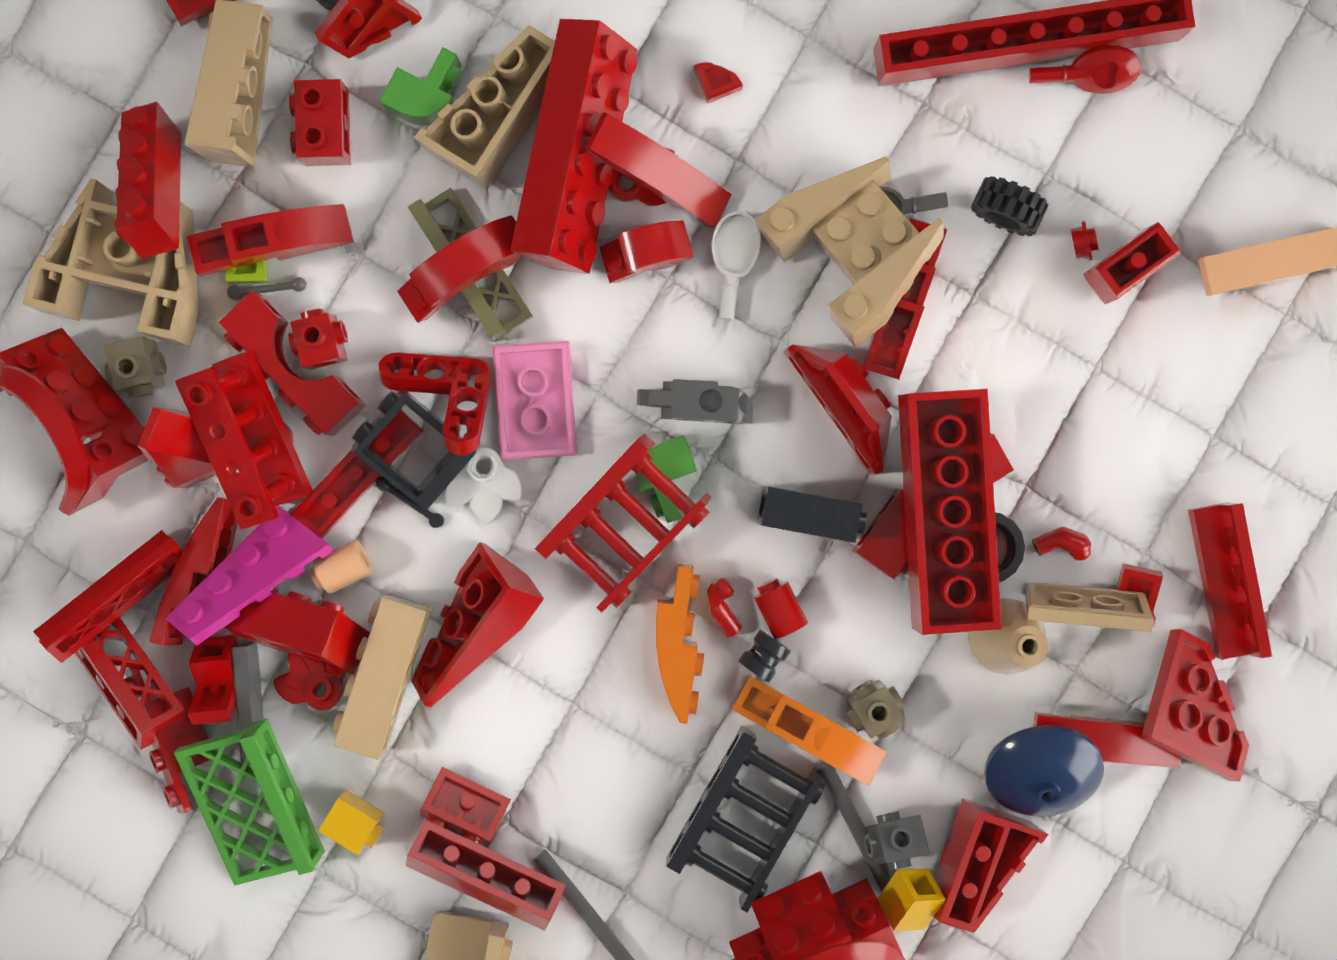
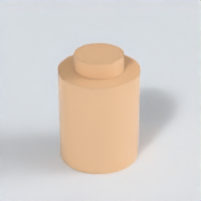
M356 539L334 549V552L323 559L320 556L313 560L314 568L310 569V576L317 589L321 590L324 588L329 594L373 573L366 551Z

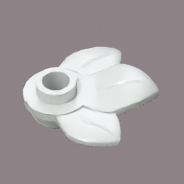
M489 448L476 449L477 453L447 486L446 502L449 507L469 502L475 515L484 524H490L500 513L503 499L508 501L521 499L522 486L517 474L503 466L498 453ZM484 459L488 460L491 464V470L487 474H481L478 471V463Z

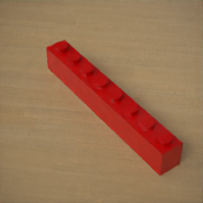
M1107 0L881 34L873 48L878 86L1078 57L1089 49L1106 45L1131 49L1177 42L1196 26L1192 0Z

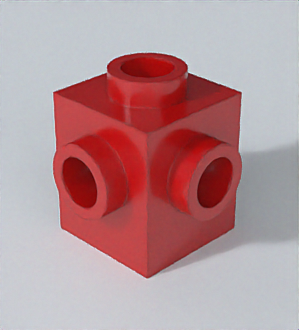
M312 309L302 312L300 314L301 319L290 322L292 333L288 334L289 345L293 354L299 356L301 367L314 370L348 361L344 343L348 342V334L342 320L338 321L336 316L328 312L324 313L323 309Z

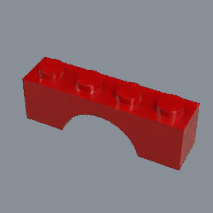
M251 291L218 322L227 331L223 337L238 352H241L243 349L245 351L253 350L265 380L270 377L280 387L276 391L280 398L292 408L297 405L306 414L303 418L304 423L317 435L323 432L325 435L335 436L366 406L365 402L340 377L330 375L322 379L305 380L293 372L287 364L283 353V337L289 322L263 295Z

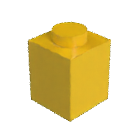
M346 790L337 799L318 831L358 855L366 845L372 848L384 830V827L379 825L385 813Z
M929 868L897 869L877 898L893 931L925 930L946 901Z

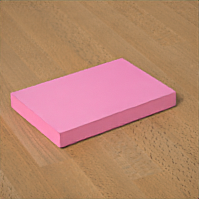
M569 341L492 346L500 459L516 460L577 455Z

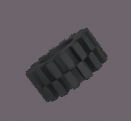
M990 176L989 178H984L971 205V210L976 213L977 217L984 218V221L988 224H995L996 228H1004L1009 233L1013 234L1016 232L1020 236L1027 235L1030 237L1036 234L1049 204L1045 198L1040 197L1039 193L1031 192V188L1025 185L1021 187L1018 185V182L1012 180L1008 182L1005 178L999 177L997 179L995 176Z

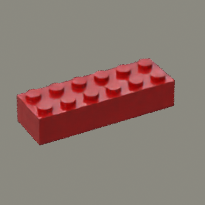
M561 18L559 20L510 251L548 268L590 274L592 262L596 258V243L600 225L605 217L604 205L607 191L613 179V167L585 147L603 112L609 113L623 121L624 112L629 104V88L632 74L637 67L638 49L600 20Z
M988 388L898 395L912 629L921 635L1000 630L1002 626Z

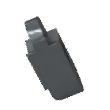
M673 379V381H663V390H637L636 405L661 408V419L752 424L753 404L750 403L748 395L739 388L718 386V382Z

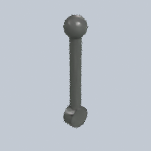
M296 277L292 282L245 288L233 284L228 287L227 295L233 300H241L244 295H248L251 291L266 293L294 289L296 292H302L305 290L307 283L304 278Z

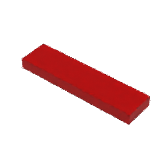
M401 409L369 447L392 465L424 430ZM351 449L290 515L323 539L381 475L353 453V449Z

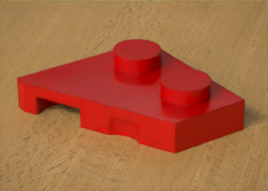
M339 0L315 31L319 42L350 59L365 51L371 44H379L392 37L390 31L410 21L412 26L419 23L422 16L416 8L403 0Z

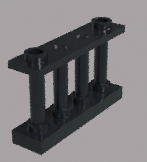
M741 725L666 857V867L680 874L685 865L691 867L694 864L740 890L742 892L739 897L740 909L748 913L751 902L764 897L768 888V884L765 883L766 879L809 804L815 805L819 801L825 789V784L822 783L824 776L815 767H813L809 776L805 778L758 751L759 746L755 745L757 740L755 733ZM751 764L797 790L799 793L789 811L787 812L740 785V780L736 778V775L741 766L745 765L748 767ZM732 797L779 824L780 826L770 844L764 843L720 817L721 813L716 810L723 798L729 800ZM704 831L708 833L714 831L761 858L752 876L748 878L701 851L702 846L698 842Z

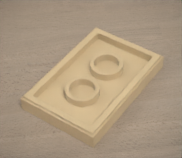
M1037 582L1026 583L1027 620L1152 632L1153 616L1143 592Z

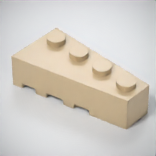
M216 0L214 11L209 15V33L184 142L186 146L209 162L255 167L273 17L263 5Z
M529 25L493 60L494 64L481 77L478 78L476 76L466 86L467 90L452 105L448 103L437 113L439 117L426 130L422 128L413 138L427 152L488 189L541 107L555 41Z

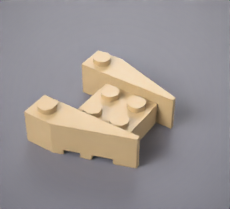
M886 156L787 194L755 219L762 237L784 263L815 239L850 280L853 286L827 306L831 319L854 347H857L887 323L902 296L907 293L914 283L913 280L924 263L930 259L944 238L943 221L940 217L919 233L881 190L880 186L891 179L890 161Z
M90 179L75 201L78 204L65 225L60 224L52 236L55 240L44 256L40 254L34 263L23 304L42 313L80 321L89 283L146 296L137 331L152 339L190 347L200 311L198 279L187 240L188 235L194 234L193 211L180 201L179 249L142 259L127 241L119 238L115 231L114 218L117 215V206L111 205L114 192L98 180Z

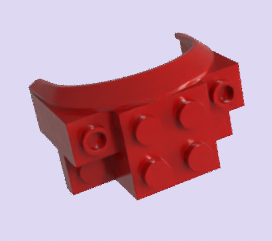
M822 871L751 902L760 927L729 941L734 955V959L731 960H905L868 879L861 880L832 894Z

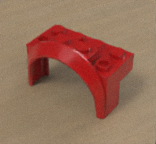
M63 328L0 352V392L6 391L9 396H15L33 413L50 437L61 460L65 476V491L58 509L62 513L70 516L103 499L118 476L149 461L138 447L145 429L144 426ZM89 437L91 441L83 444L82 440Z

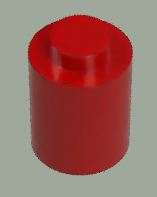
M774 578L757 587L759 594L754 597V600L774 639L787 636L808 624V620L788 581L780 583L778 578Z

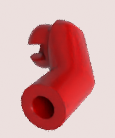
M721 578L717 583H711L707 589L710 612L726 637H733L741 631L742 625L725 602L727 598L734 595V590L726 578Z

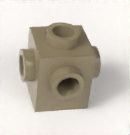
M141 336L104 345L108 362L104 367L105 375L115 391L129 393V396L134 398L151 395L154 393L153 387L166 385L164 374L167 373V365L163 354L158 352L156 340Z
M869 680L860 684L852 690L853 694L846 698L852 708L846 713L856 731L864 730L871 739L875 736L882 739L893 734L899 729L897 724L905 720L899 710L905 707L897 690L894 686L887 689L886 685L880 680L875 682ZM876 706H883L885 708L884 712L872 717V710Z

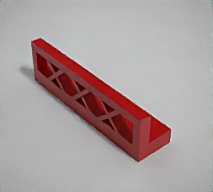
M1224 502L1188 509L1216 658L1224 660L1245 655L1258 658L1272 657L1243 503Z
M163 530L159 531L36 628L33 633L40 639L38 642L59 662L63 663L169 578L183 551Z
M119 617L96 635L100 637L99 642L94 637L74 654L139 749L142 750L155 743L156 730L184 716L185 709ZM106 638L125 643L127 649L124 657L105 653L103 647ZM131 653L136 660L130 659ZM114 665L121 666L120 670L118 671ZM126 668L143 670L148 676L145 687L127 684L123 679ZM151 683H153V685L155 686L156 689H151V688H150V687H151ZM135 695L141 696L140 702ZM147 697L164 700L170 710L151 719L144 709Z

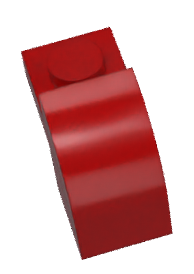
M684 220L665 221L641 226L618 234V239L599 247L609 283H619L645 271L667 269L694 257Z
M235 635L209 637L199 645L194 646L188 663L196 684V690L188 712L192 725L215 724L232 720L236 699L231 650L233 647L239 646Z

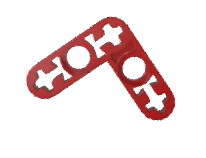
M401 352L390 353L381 358L378 363L380 381L387 389L400 391L404 388L408 392L450 395L443 425L444 444L449 452L456 455H467L478 448L491 386L490 370L486 362L476 358ZM432 370H440L445 373L437 379L425 376L426 373ZM475 375L474 387L468 386V380H470L471 376ZM464 401H471L477 404V407L468 411L457 408ZM460 424L466 425L467 433L463 435V438H458L461 430Z

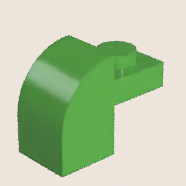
M442 47L425 81L397 67L379 102L387 112L406 122L419 126L431 125L439 117L437 113L448 103L452 105L455 102L453 96L448 94L449 89L453 91L462 77L463 71L460 69L462 65L457 54Z
M684 435L662 442L648 452L653 457L651 462L670 480L697 471ZM639 472L637 474L639 492L653 487L655 489L656 495L650 496V500L657 518L665 516L667 523L682 518L679 509Z

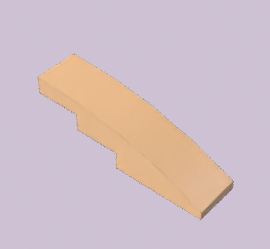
M1337 227L1199 258L1198 263L1206 296L1263 285L1337 267Z

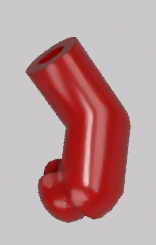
M1067 527L1056 528L1032 539L1033 547L1039 556L1059 548L1069 552L1073 559L1077 561L1086 560L1091 555L1092 543L1085 534Z

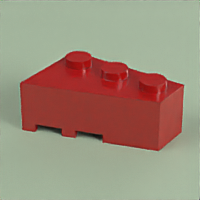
M274 587L270 589L272 593L260 603L257 601L251 602L240 610L238 618L223 627L240 638L282 652L289 651L308 657L307 660L320 664L321 661L333 664L341 669L342 672L350 675L355 674L360 661L356 659L359 645L363 637L369 638L370 635L369 631L343 614L344 607L326 600H322L321 605L310 603L311 598L293 591H289L287 596L277 594L279 590Z
M962 798L934 875V879L946 899L934 916L936 920L940 923L975 933L1004 895L1002 889L1015 872L1020 873L1026 865L1023 861L1038 842L1042 844L1049 834L1029 820Z

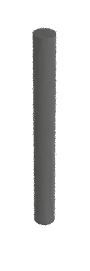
M818 760L815 764L824 776V781L882 892L890 881L891 876L884 864L875 865L874 859L870 858L867 854L864 837L868 834L836 769L830 764Z
M546 849L542 850L534 860L548 877L566 885L562 895L615 960H635Z

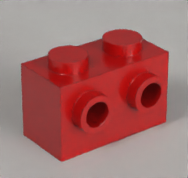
M341 79L294 80V93L289 94L290 113L292 117H295V131L290 133L292 154L296 155V158L305 166L351 165L349 89Z

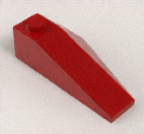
M153 407L138 447L150 462L158 465L156 471L158 474L166 477L164 480L165 484L173 488H188L215 476L216 473L189 413Z
M482 542L478 543L459 570L454 584L459 587L451 606L444 604L440 614L444 621L437 638L429 639L411 680L426 707L431 708L523 629L544 600V597L526 573Z

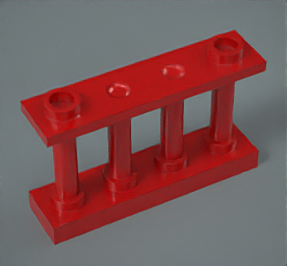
M252 349L212 364L210 368L175 380L176 386L241 530L276 519L279 515L275 506L308 496L312 493L313 489Z
M645 433L624 452L535 548L545 559L554 551H557L560 555L564 553L607 594L596 607L601 613L610 604L617 608L632 593L627 586L688 524L694 529L709 514L705 506L712 497L707 492L695 504L651 462L653 457L648 452L656 443ZM631 470L636 474L640 472L684 514L670 530L625 489L627 484L622 479ZM605 497L611 502L615 500L658 541L644 557L600 516L601 511L597 506ZM580 524L585 529L589 526L633 568L619 583L609 576L574 542L576 538L571 533Z

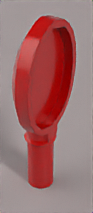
M1106 45L1083 52L1074 60L1072 65L1029 68L1028 80L1029 84L1062 82L1064 84L1065 82L1073 81L1083 91L1105 94L1123 90L1132 85L1140 75L1141 65L1138 56L1132 50L1121 46Z

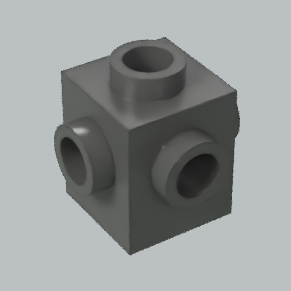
M899 811L878 815L876 816L878 824L866 826L868 834L864 837L865 848L869 857L874 859L875 865L887 863L890 871L912 866L910 858L930 854L921 815L901 819Z

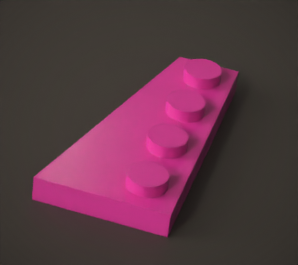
M278 506L276 511L279 517L259 524L165 619L197 646L238 618L240 610L254 601L260 603L272 594L270 589L288 577L293 580L305 572L304 566L318 556L323 559L334 552L323 539Z

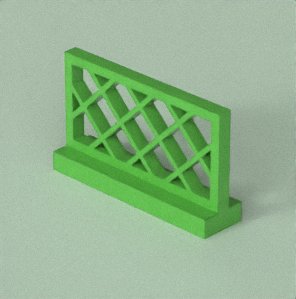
M268 718L255 721L249 728L179 747L174 752L234 886L297 870L298 875L314 871L325 850ZM241 743L246 754L244 763L224 754L228 745ZM201 754L213 760L214 762L209 773L195 767L191 756ZM219 764L239 773L234 785L214 776ZM244 776L258 782L261 789L259 797L239 788ZM209 785L229 795L224 807L209 799L207 794ZM234 797L254 807L249 818L229 809ZM258 810L273 816L276 823L274 830L254 822ZM224 819L244 828L239 840L224 832L222 827ZM248 831L269 840L264 851L244 842ZM275 843L286 848L291 859L282 861L269 855L272 844ZM241 852L259 861L256 868L242 871L236 858L238 853Z

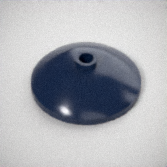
M1044 725L1017 731L999 742L986 760L984 775L988 791L1005 808L1029 816H1054L1075 809L1097 791L1103 779L1104 764L1098 747L1086 735L1067 727Z

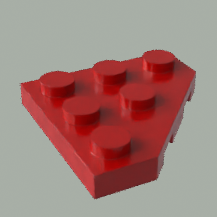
M1182 629L1170 630L1141 738L1228 781L1240 782L1249 743L1244 731H1238L1231 711L1235 710L1225 681L1218 680L1211 661L1216 658L1209 643Z

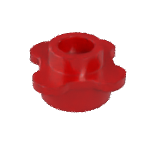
M1082 221L1081 227L1070 230L1076 259L1088 257L1090 261L1093 260L1092 251L1099 250L1095 227L1087 229L1085 221Z

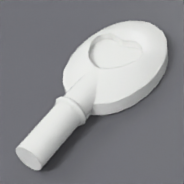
M733 211L726 214L718 222L712 238L711 251L713 262L717 270L724 276V281L721 284L723 289L719 318L723 320H734L737 292L740 287L738 285L739 278L749 273L754 267L761 247L758 225L755 219L744 211Z

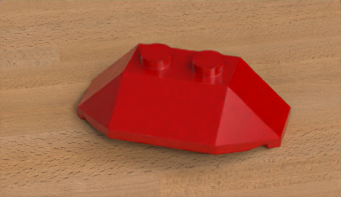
M795 344L789 346L783 353L871 475H877L882 472L892 419L887 409L891 407V404L879 388L873 391L865 378L869 374L864 365L857 357L851 359L847 353Z

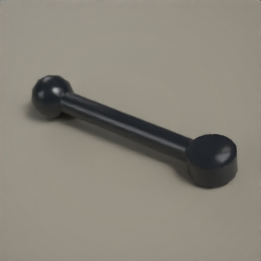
M383 476L377 479L376 487L380 491L387 490L429 519L431 527L439 528L444 524L445 519L442 514H433L429 510L425 511L403 492L391 485Z

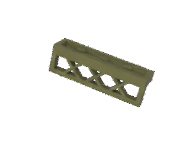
M451 187L427 203L419 199L408 206V209L436 252L455 241L458 234L465 235L476 229L475 224ZM450 200L457 211L454 227L438 224L431 212ZM461 219L467 226L468 230L459 229ZM443 231L452 233L451 241L448 240ZM504 270L496 272L498 277L495 291L479 288L476 282L461 291L494 341H497L533 318V315ZM502 283L509 294L500 293ZM484 295L493 296L491 306ZM503 298L514 301L522 314L503 325L496 315L498 299Z

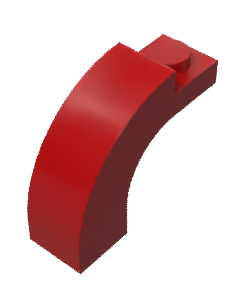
M512 215L489 222L461 236L433 254L409 273L411 279L397 290V293L417 323L428 320L450 299L471 284L492 273L509 268L522 257L510 251L516 225Z

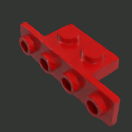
M129 668L125 671L127 678L124 680L127 684L145 687L140 670ZM189 687L173 693L185 709L184 716L156 730L155 743L152 744L154 750L149 751L150 760L157 773L162 771L167 786L162 788L166 802L171 809L176 807L178 813H186L192 810L179 775V773H182V770L174 752L179 747L209 739L203 724L192 725L188 712L193 696ZM135 695L140 702L141 696ZM147 697L144 709L151 719L170 710L164 700L155 699L151 701L150 697ZM201 754L191 756L195 767L211 760Z

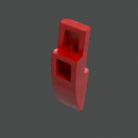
M344 204L305 207L241 218L221 223V228L187 236L195 272L199 276L277 258L280 261L354 243Z

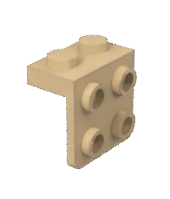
M438 911L432 918L425 960H510L513 940L507 939L509 923Z

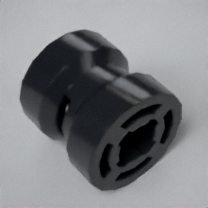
M760 629L753 638L754 645L752 648L744 651L738 661L752 673L770 683L776 674L775 667L779 662L786 660L791 650Z

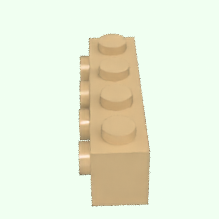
M390 594L383 596L380 602H374L368 617V623L373 624L369 638L363 637L356 654V659L361 661L357 674H351L345 687L344 696L349 697L345 711L340 710L333 724L332 733L337 734L333 746L379 760L386 753L433 608Z

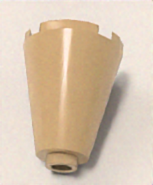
M1000 598L1002 629L968 632V642L974 657L986 669L998 674L1008 675L1022 672L1040 663L1048 651V641L1042 621L1027 620L1026 603L1015 599Z

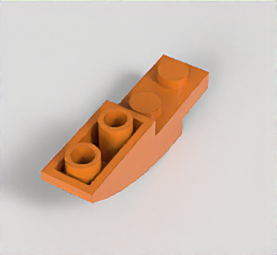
M678 564L673 601L658 599L656 649L661 678L670 705L679 723L687 724L689 714H696L699 691H692L694 676L702 675L704 653H697L698 643L683 641L684 635L692 636L695 613H688L690 597L697 598L700 575H693V566Z
M749 676L732 708L738 714L867 786L872 782L887 753L885 750Z

